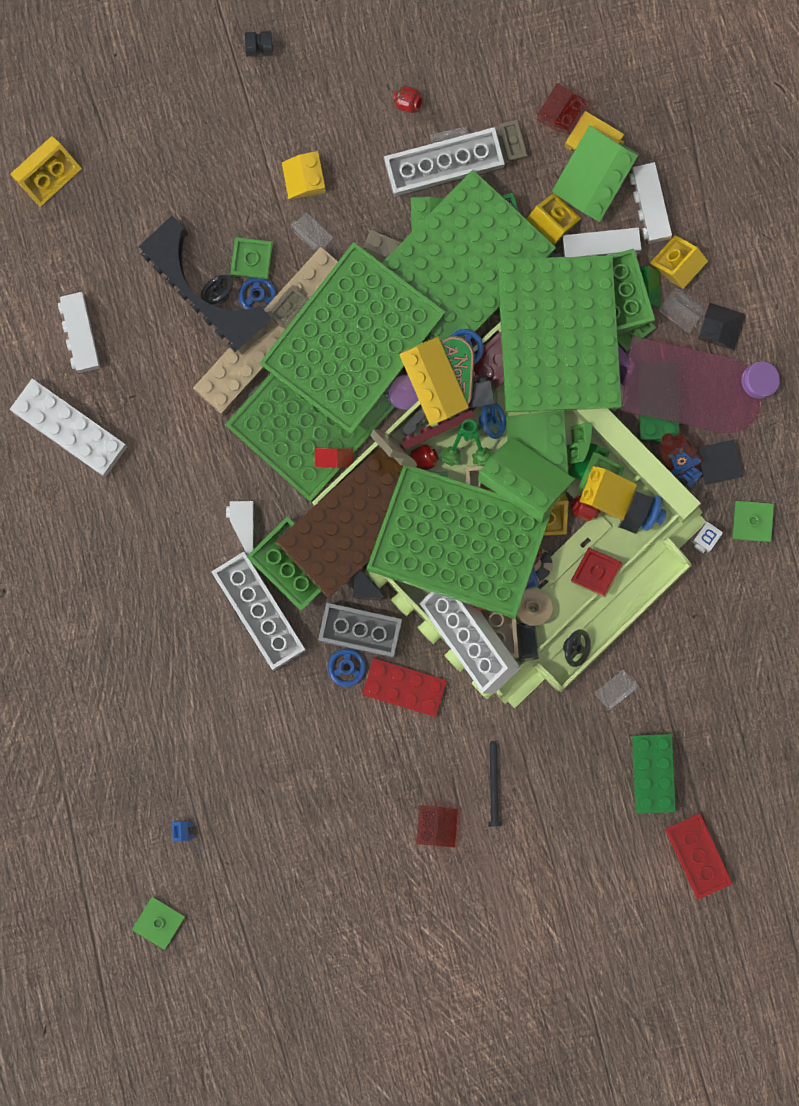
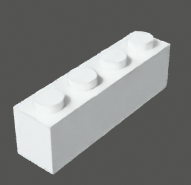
M655 162L633 167L629 178L631 185H635L636 191L633 192L635 203H639L640 207L638 217L644 224V228H642L644 240L647 239L648 244L670 240L672 233Z
M639 228L563 235L562 237L564 257L608 256L633 248L636 256L641 252Z
M79 292L60 297L61 302L58 303L60 314H64L65 321H62L64 332H68L69 336L66 343L68 351L72 350L73 358H70L72 369H76L78 373L100 369L84 294Z

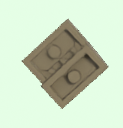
M518 120L501 123L495 127L504 164L527 157Z
M291 285L267 313L280 327L286 330L309 299Z
M373 429L370 436L389 457H394L402 466H417L413 458L392 436Z

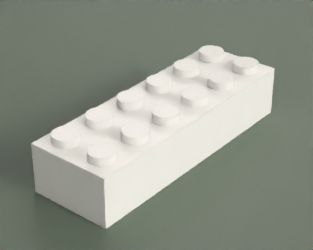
M495 127L384 156L394 197L463 179L472 169L477 174H482L504 168V160Z
M34 379L30 380L10 408L15 415L105 478L127 448L126 444Z
M245 552L212 571L215 579L273 671L306 651Z
M430 592L420 603L423 610L482 693H496L520 669L517 662L477 607L434 592Z

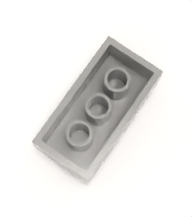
M326 603L318 641L394 658L402 619Z

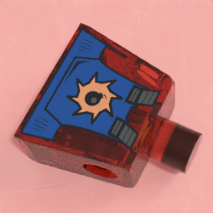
M666 433L662 437L663 443L659 445V449L667 469L674 477L704 461L698 447L684 434L680 433L673 437L671 433Z

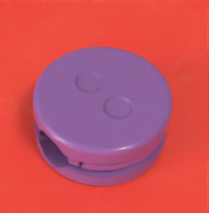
M768 362L752 364L742 374L743 389L753 398L760 399L770 396L779 387V373Z
M408 374L397 375L387 388L388 400L396 408L409 410L419 400Z

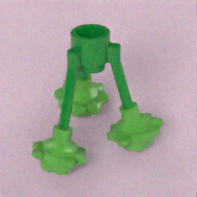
M471 418L463 421L461 430L457 432L453 447H444L439 455L443 463L454 466V464L459 465L463 456L460 454L457 446L463 436L467 442L469 440L471 442L476 441L478 449L476 453L472 454L473 464L478 466L486 464L494 452L487 447H482L479 438L482 437L481 431L483 428L480 427L478 421H473Z

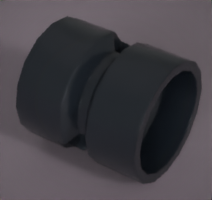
M261 31L260 34L245 32L246 57L257 56L258 53H261L262 56L273 55L272 32Z

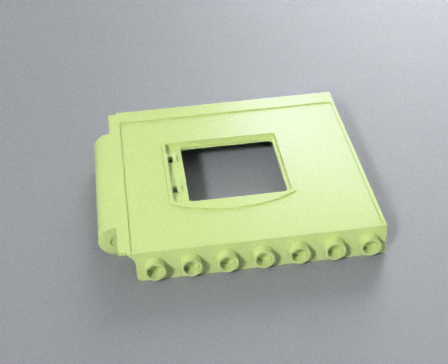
M500 323L482 339L484 347L501 332ZM478 345L473 348L474 355L477 354ZM504 382L496 389L497 397H498V402H497V403H498V404L501 406V408L503 409L504 414H505V418H506V416H515V415H523V414H531V413H539V412H549V411H534V412H531V413H529V412H507V413H505ZM418 400L385 432L392 436L399 444L403 443V438L407 436L402 430L404 425L422 409L420 401ZM479 406L473 411L475 417L472 420L478 421V424L483 406ZM609 409L561 410L564 411L566 445L572 444L571 426L592 423L590 443L599 445L610 453L607 458L625 467L621 477L637 484L635 491L650 497L659 495L662 498L661 509L666 510V516L661 525L655 523L648 531H644L641 525L637 534L618 528L620 519L605 515V512L600 511L596 519L593 518L591 521L586 522L551 556L553 568L546 579L548 583L541 589L537 586L525 589H537L544 592L550 598L553 606L549 620L542 625L536 626L539 659L520 662L519 657L514 658L520 669L495 693L504 704L509 702L514 708L543 680H546L555 690L563 692L692 566L680 548L706 523L701 516L703 513L699 508L701 503ZM496 411V416L498 418V421H500L499 414ZM455 415L449 417L450 420L456 418ZM428 420L423 425L420 423L416 425L415 436L421 434V429L430 426ZM435 423L431 426L432 428H435L438 426V424ZM461 424L405 450L411 456V451L424 444L430 447L433 446L437 451L439 460H437L435 467L427 471H447L448 478L466 483L465 467L478 466L473 464L472 454L476 453L478 449L476 441L471 442L469 440L467 442L463 436L457 446V449L460 450V454L463 456L459 465L454 464V466L443 463L442 458L439 456L444 447H453L457 432L461 430ZM497 427L490 428L493 433H498L499 431ZM507 428L499 439L490 438L484 429L481 431L482 437L479 438L483 448L487 447L495 453L507 442ZM374 442L312 502L313 506L330 493L379 449L380 446ZM574 478L575 481L567 490L573 498L577 495L580 496L583 492L579 488L581 480ZM589 538L591 541L582 548L580 544ZM588 547L623 563L606 598L571 582ZM367 570L364 572L379 589L387 582L397 592L391 601L405 616H408L414 610L424 620L417 628L432 644L439 638L447 644L420 605L430 591ZM530 607L529 611L535 612V609ZM516 615V624L523 623ZM583 629L590 636V652L582 665L572 667L565 659L563 644L574 631ZM581 635V643L585 648V639ZM450 649L444 656L461 672L464 666L452 649ZM582 653L577 654L574 657L573 661L579 660L582 656ZM474 681L471 683L487 700L494 694L482 693Z

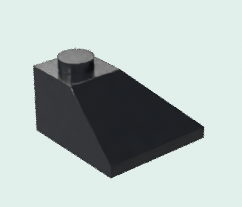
M709 303L698 339L734 351L745 314Z

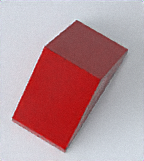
M314 448V467L345 468L353 464V448Z

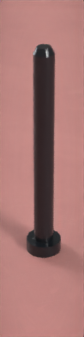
M491 741L489 744L491 822H488V827H501L502 822L499 821L497 743L496 741Z

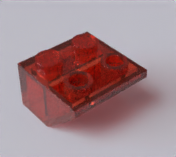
M557 83L537 114V120L553 130L570 135L590 102Z
M420 805L416 844L455 848L458 809Z

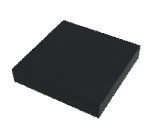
M735 440L696 448L698 458L702 460L700 466L705 485L743 477Z

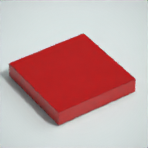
M588 547L571 582L606 598L623 563Z

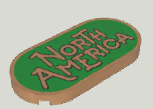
M451 336L441 343L467 404H469L472 399L474 350L464 338Z

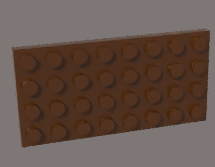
M381 447L275 542L328 599L369 562L403 466L394 457H389Z

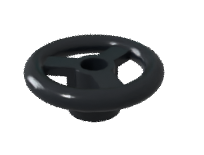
M229 275L214 277L203 287L200 298L211 305L226 302L233 288L232 278ZM223 280L228 282L226 289L222 286ZM215 284V286L212 288V290L208 292V290L210 289V287Z
M578 629L574 631L563 644L565 659L572 667L582 665L589 655L591 640L585 630ZM581 635L585 639V648L581 643ZM582 653V656L579 660L573 661L574 657L577 654Z

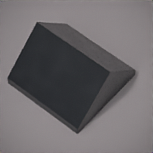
M361 570L354 575V599L377 601L384 599L383 594Z

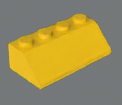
M439 336L404 350L399 354L430 425L469 408Z

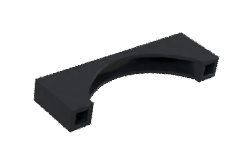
M171 216L139 245V248L142 250L140 255L147 262L151 260L155 264L153 268L159 275L163 273L167 277L165 281L172 288L176 286L179 289L177 293L184 301L188 299L192 303L190 307L197 314L201 312L204 315L202 319L209 326L212 324L217 329L215 333L222 340L226 338L229 341L227 345L234 352L238 350L243 355L276 323L260 305L255 309L249 310L223 309L205 302L191 290L184 275L182 262L184 240L188 233Z

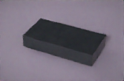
M525 623L516 624L519 661L539 659L536 626H530Z

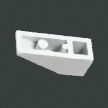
M230 501V506H226V517L230 518V522L248 556L254 550V502Z

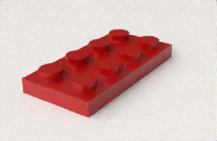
M373 658L362 695L436 717L447 680Z
M700 813L664 829L696 900L732 885L731 879Z

